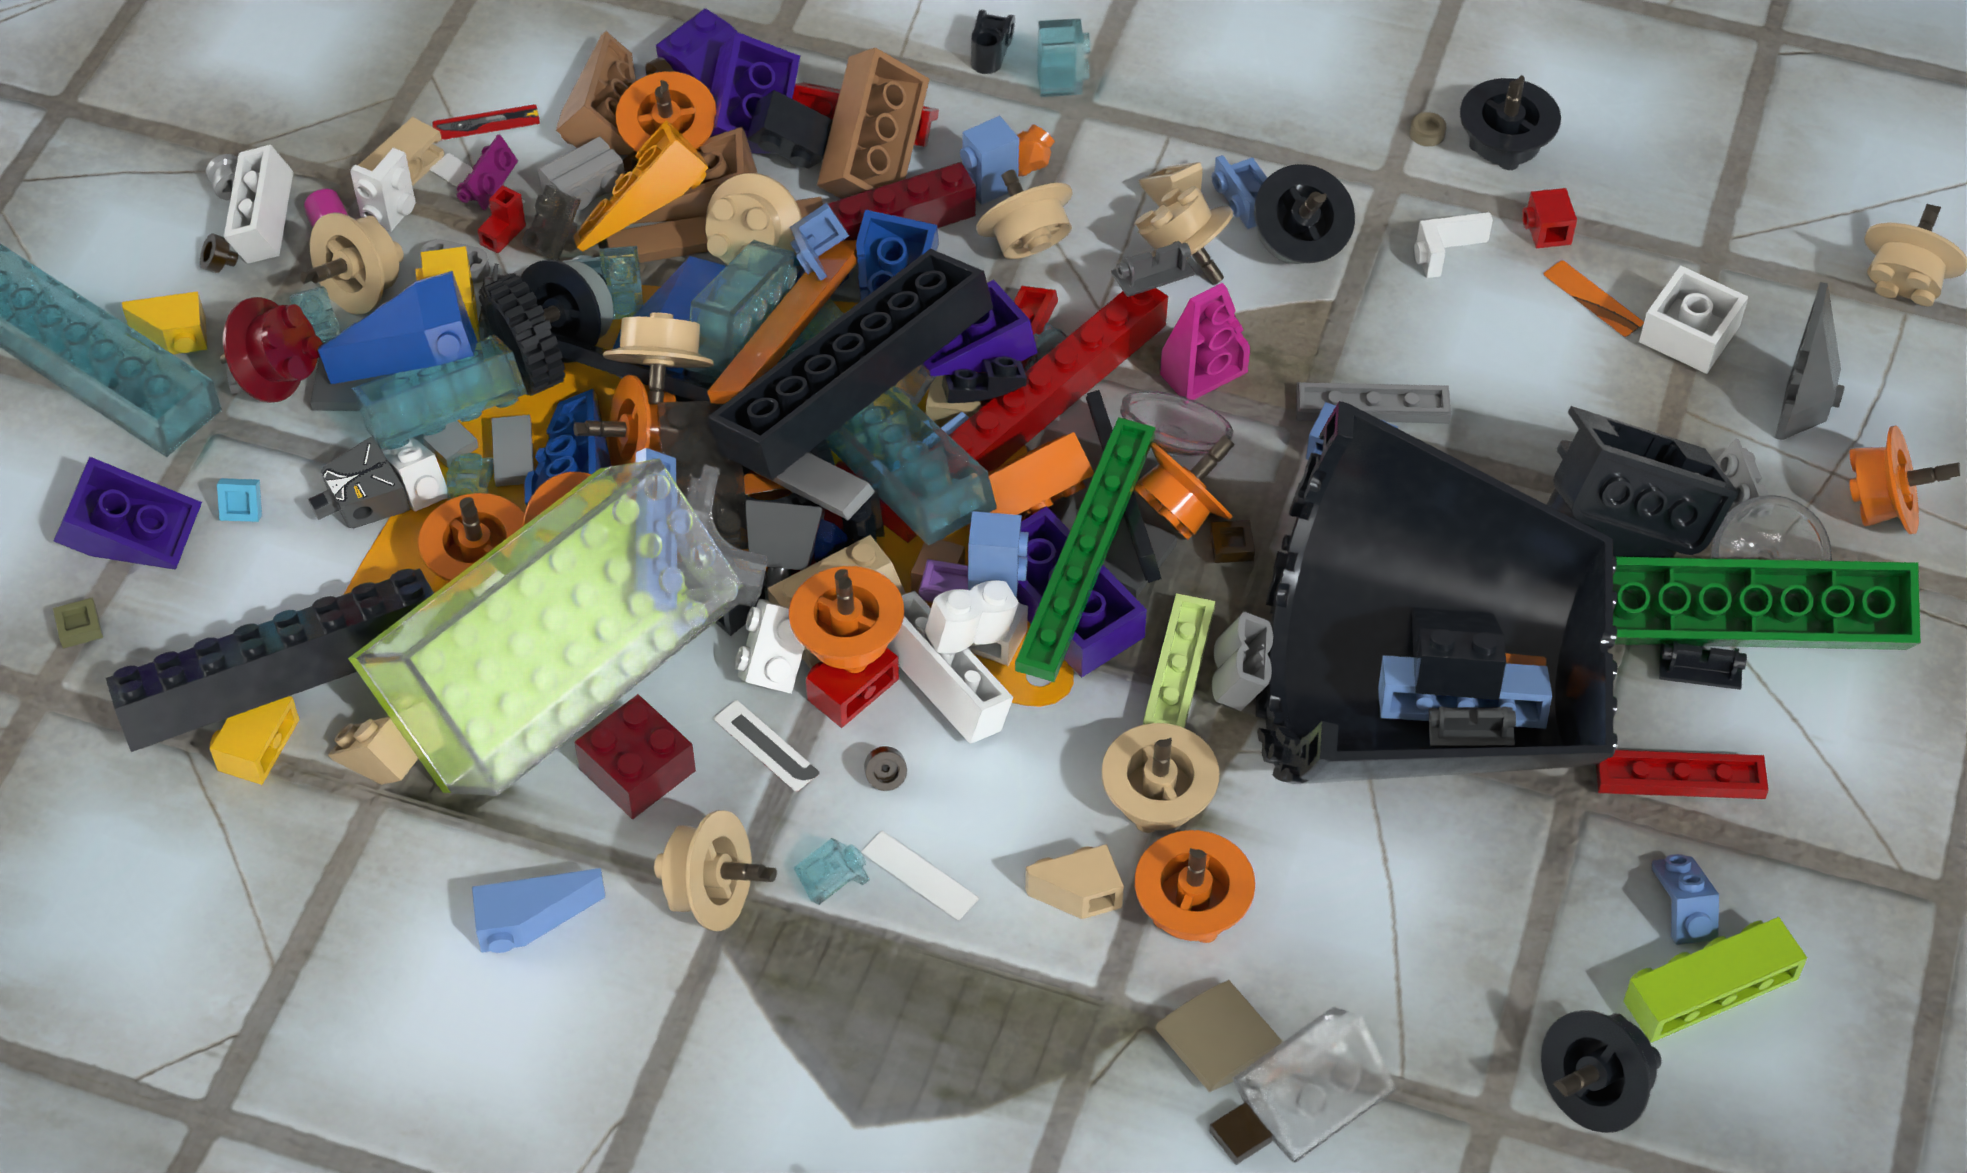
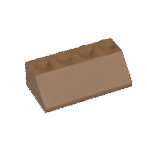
M876 47L850 56L817 186L840 199H844L906 179L930 78Z

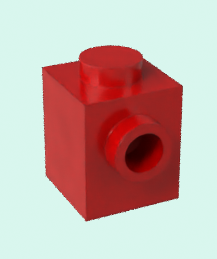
M1567 188L1531 191L1528 207L1523 208L1522 219L1525 229H1530L1536 249L1572 245L1577 218Z

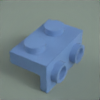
M1223 155L1216 157L1215 170L1212 173L1214 188L1218 193H1222L1233 210V215L1239 217L1247 229L1255 227V199L1259 188L1267 179V176L1253 157L1232 165L1228 163Z

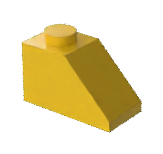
M198 291L122 302L123 312L130 332L165 353L172 355L207 350L206 319Z
M288 696L227 718L223 727L215 731L210 741V752L217 771L262 785L300 720L293 697Z

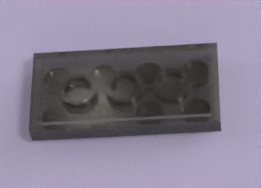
M710 401L658 402L657 415L660 453L676 458V552L749 549L743 465L719 454L708 420V416L724 404H714Z

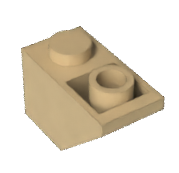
M390 717L376 720L369 719L354 725L352 723L348 724L336 735L334 741L337 744L328 754L333 761L381 785L401 781L419 759Z
M1107 844L1094 848L1090 846L1076 850L1073 854L1055 859L1043 858L1036 861L1033 865L1026 866L1025 889L1027 895L1080 919H1085L1122 908L1124 886Z

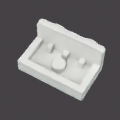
M392 148L373 171L358 165L352 167L350 173L360 217L364 218L371 215L386 230L392 231L405 215H409L416 204L406 153Z
M759 599L757 606L751 607L748 613L746 630L750 632L746 646H741L738 650L735 669L739 670L738 677L744 682L792 694L804 646L798 641L791 629L789 608Z

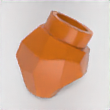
M1032 124L1028 131H1023L1017 135L1019 137L1018 176H1026L1034 170L1046 167L1052 153L1050 148L1055 143L1054 139L1046 131Z

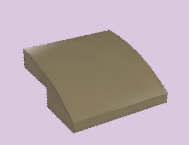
M1230 980L1220 983L1189 1000L1159 1021L1155 1027L1209 1092L1240 1079L1247 1067L1278 1054L1284 1043Z

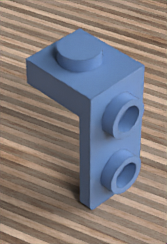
M828 203L820 206L790 226L795 238L790 244L797 253L798 261L807 274L814 271L820 280L826 278L827 275L818 256L849 236Z
M1673 854L1665 859L1653 860L1652 871L1672 899L1671 938L1675 944L1706 942L1717 938L1719 927V893L1695 859L1691 856Z

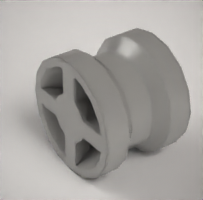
M223 154L215 157L206 168L208 179L213 183L216 195L223 200H230L238 161V157L232 154Z

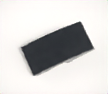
M1005 356L997 357L995 360L983 359L981 373H976L969 369H959L955 371L954 375H943L942 380L947 403H966L992 399L1013 392L1027 384V376L1022 362Z

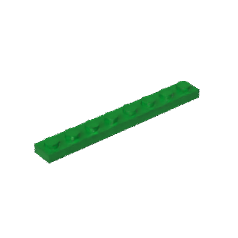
M1118 417L1017 656L1015 671L1055 682L1150 451V444L1155 439L1156 427Z

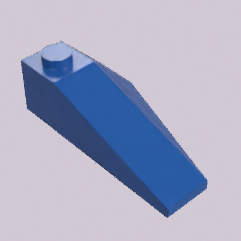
M865 210L856 241L861 301L929 249L937 251L939 245L937 225Z
M689 256L633 317H650V313L654 312L673 314V319L700 324L701 334L718 286L724 275L726 265ZM621 329L613 349L620 348ZM666 367L668 370L685 375L686 368Z

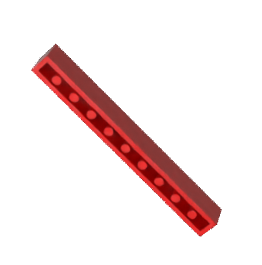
M1157 288L1127 297L1124 291L1117 295L1025 372L1027 376V384L1003 396L993 398L879 493L883 524L907 543L913 540L955 504L950 494L951 491L1002 465L1166 326L1168 295Z

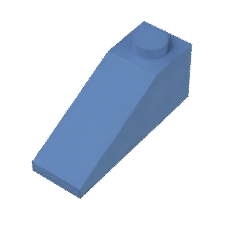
M601 868L472 887L475 926L481 953L490 951L504 953L512 948L524 947L604 899L606 896Z

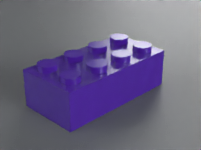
M1047 506L1021 522V532H1029L1026 581H1018L1016 599L1020 604L1028 606L1027 620L1030 624L1033 621L1070 533V530ZM1102 565L1064 658L1081 678L1145 638L1147 609L1104 565Z

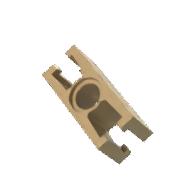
M411 117L358 166L373 171L392 148L398 149L406 153L413 186L430 171L431 167L445 156L444 150L433 144H437L441 140L440 131L415 117Z

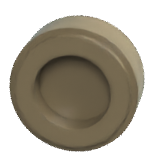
M1432 112L1419 113L1411 121L1410 137L1419 145L1436 146L1445 138L1446 122L1438 114Z

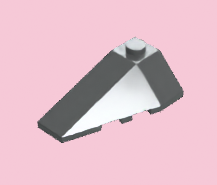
M1820 282L1787 382L1775 439L1784 440L1826 422L1831 407L1839 408L1845 386L1838 384L1841 365L1827 283Z

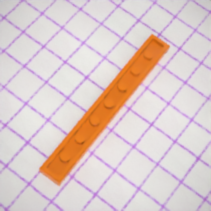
M857 240L841 241L818 256L827 277L820 280L814 271L810 274H807L806 271L707 391L711 403H727L776 366L858 263Z

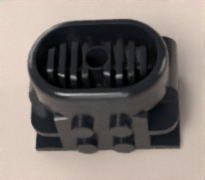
M1571 406L1567 413L1579 429L1573 441L1562 440L1557 447V452L1561 456L1562 461L1553 479L1555 489L1546 505L1612 538L1613 556L1674 558L1676 552L1694 555L1705 550L1713 540L1739 493L1707 450L1703 447Z

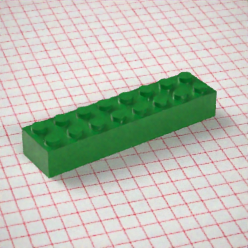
M1616 557L1617 566L1613 575V590L1617 593V602L1613 610V625L1617 627L1616 645H1661L1664 643L1671 644L1675 640L1680 644L1696 646L1908 650L1921 643L1918 563Z

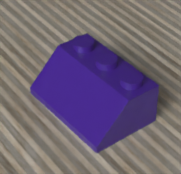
M735 32L719 49L711 94L714 97L717 110L713 132L710 137L740 127L743 128L747 137L757 101L773 90L792 99L801 56ZM747 139L752 154L770 153L762 150L758 144Z

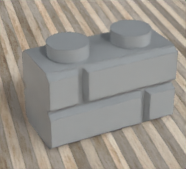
M599 136L540 168L538 171L541 190L564 216L576 209L582 210L594 199L605 193H612L616 185L614 182L621 173H624L623 161Z

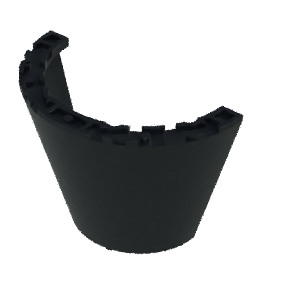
M1339 401L1319 435V439L1323 440V452L1321 455L1311 452L1303 479L1297 487L1289 511V515L1296 517V521L1291 535H1285L1282 540L1281 549L1287 551V553L1277 551L1273 567V578L1266 600V605L1273 606L1270 612L1273 614L1271 622L1273 644L1271 650L1267 653L1271 662L1272 674L1269 684L1256 696V717L1266 719V729L1259 728L1257 734L1259 742H1262L1261 754L1264 762L1275 765L1273 777L1291 784H1310L1585 767L1597 765L1607 758H1611L1616 751L1618 742L1616 733H1613V718L1617 710V698L1613 696V682L1617 674V663L1613 661V654L1608 653V650L1614 646L1617 637V627L1613 625V610L1617 602V593L1613 590V575L1617 566V559L1613 556V539L1349 403ZM1412 608L1494 613L1504 634L1505 653L1545 657L1552 691L1546 729L1514 727V747H1430L1429 721L1381 718L1378 685L1383 655L1414 657Z

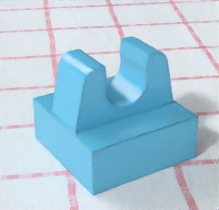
M221 478L218 481L219 521L259 522L262 517L260 480Z

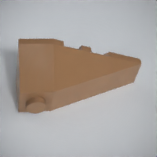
M607 31L600 36L565 103L556 131L560 133L565 142L574 145L576 148L600 136L609 145L610 149H613L618 155H630L634 150L620 136L616 124V109L623 93L636 81L632 53Z
M740 127L708 138L700 147L701 150L698 151L709 167L705 171L707 174L702 183L695 189L689 188L684 195L632 224L675 221L706 216L710 199L723 182L739 174L758 173L743 128Z

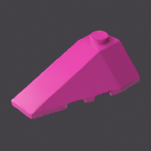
M1223 283L1190 298L1162 349L1160 375L1186 404L1248 373L1250 346L1243 337L1242 325L1236 319L1234 314L1236 312L1228 289Z

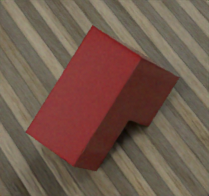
M504 185L489 198L491 216L477 229L480 245L497 254L526 226L521 194Z

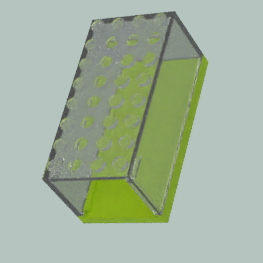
M659 458L598 469L348 659L442 793L498 796L749 596V594Z

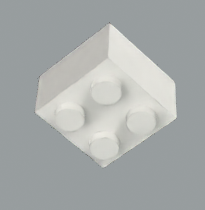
M1680 265L1647 311L1639 342L1707 374L1740 327L1748 296Z

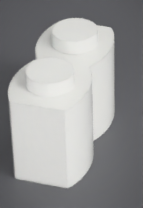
M986 581L974 586L971 590H949L941 593L933 600L924 632L936 652L943 654L963 651L973 643H996L1009 634L1019 602L1006 581Z

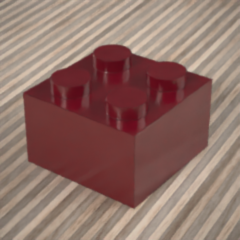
M639 694L574 741L579 769L632 820L696 771L693 744Z

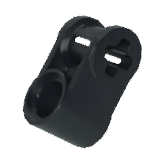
M979 10L975 28L971 35V66L976 72L991 74L1001 68L1007 48L1013 39L1015 15L1009 14L1007 17L987 14L986 10Z

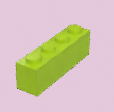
M1780 917L1765 923L1762 920H1758L1747 925L1741 933L1732 937L1720 936L1713 939L1704 949L1692 954L1682 952L1670 959L1664 966L1654 970L1648 967L1638 971L1630 978L1623 1002L1650 1043L1798 980L1808 957Z

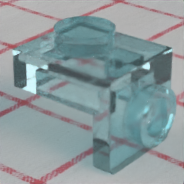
M324 286L290 295V303L296 304L302 309L303 314L310 321L316 336L321 339L323 344L341 332L328 292Z
M465 453L459 457H454L446 473L448 500L466 494H488V484L494 473L493 458H482L477 453Z
M831 838L794 867L810 900L818 905L851 880L861 885L870 880L863 868L866 865V860L862 853L854 845L850 844L847 846L834 838Z

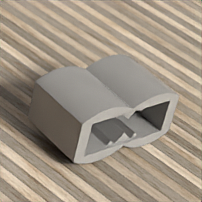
M1243 612L1216 640L1214 659L1218 669L1215 671L1212 679V692L1216 702L1241 711L1269 684L1272 667L1267 653L1271 650L1273 644V631L1268 620Z

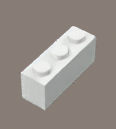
M271 144L240 152L238 155L224 238L247 264L280 255L293 170Z

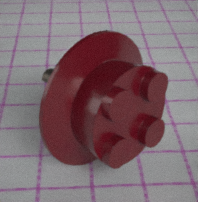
M252 297L242 300L230 311L224 326V353L221 354L220 361L221 364H228L234 379L248 395L262 402L275 403L289 398L297 390L301 380L311 375L316 367L318 358H320L318 348L323 343L316 336L310 321L298 305H278L266 298Z

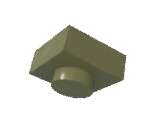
M93 597L52 608L59 640L63 649L103 638Z

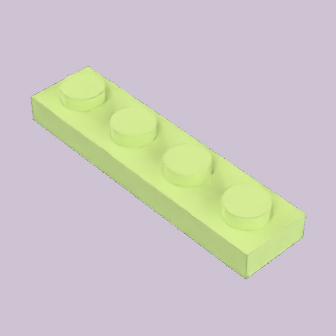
M1176 593L1143 725L1167 723L1183 728L1186 727L1215 610V601Z

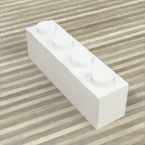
M915 591L902 595L904 620L898 634L887 646L888 649L898 656L899 666L970 744L1002 731L1013 696L968 648L951 654L937 653L924 632L931 608Z

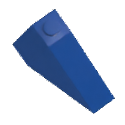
M450 271L415 281L389 302L386 301L367 317L358 323L352 324L318 348V352L330 384L429 368L474 356L477 339L454 273Z
M594 389L558 403L546 430L549 440L544 448L538 449L535 456L538 461L536 470L528 472L525 479L526 506L538 487L546 480L565 472L593 474L598 469L610 467L613 472L606 437L600 435L576 436L574 434L575 422L585 423L586 420L602 421L597 394Z

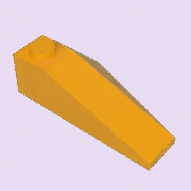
M667 120L636 153L635 157L639 161L632 172L621 173L614 182L616 185L612 190L613 197L610 200L605 198L600 201L574 234L573 238L576 247L582 252L684 195L689 188L695 189L706 177L707 173L705 171L709 167L703 156Z

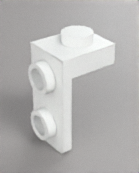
M1490 212L1420 221L1417 241L1414 244V255L1417 264H1422L1426 278L1441 276L1446 252L1444 248L1486 243L1489 241L1493 221Z
M410 438L398 439L388 445V450L383 451L390 466L398 474L413 511H418L451 497L435 454L416 439L410 440Z

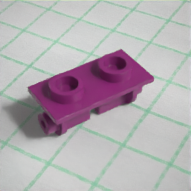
M497 134L493 142L482 149V155L473 166L472 173H469L465 180L457 186V198L461 202L468 203L469 201L476 200L481 208L486 210L489 206V198L503 185L517 164V158L501 134Z

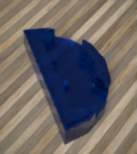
M821 519L814 547L816 563L852 545L853 540L834 523Z

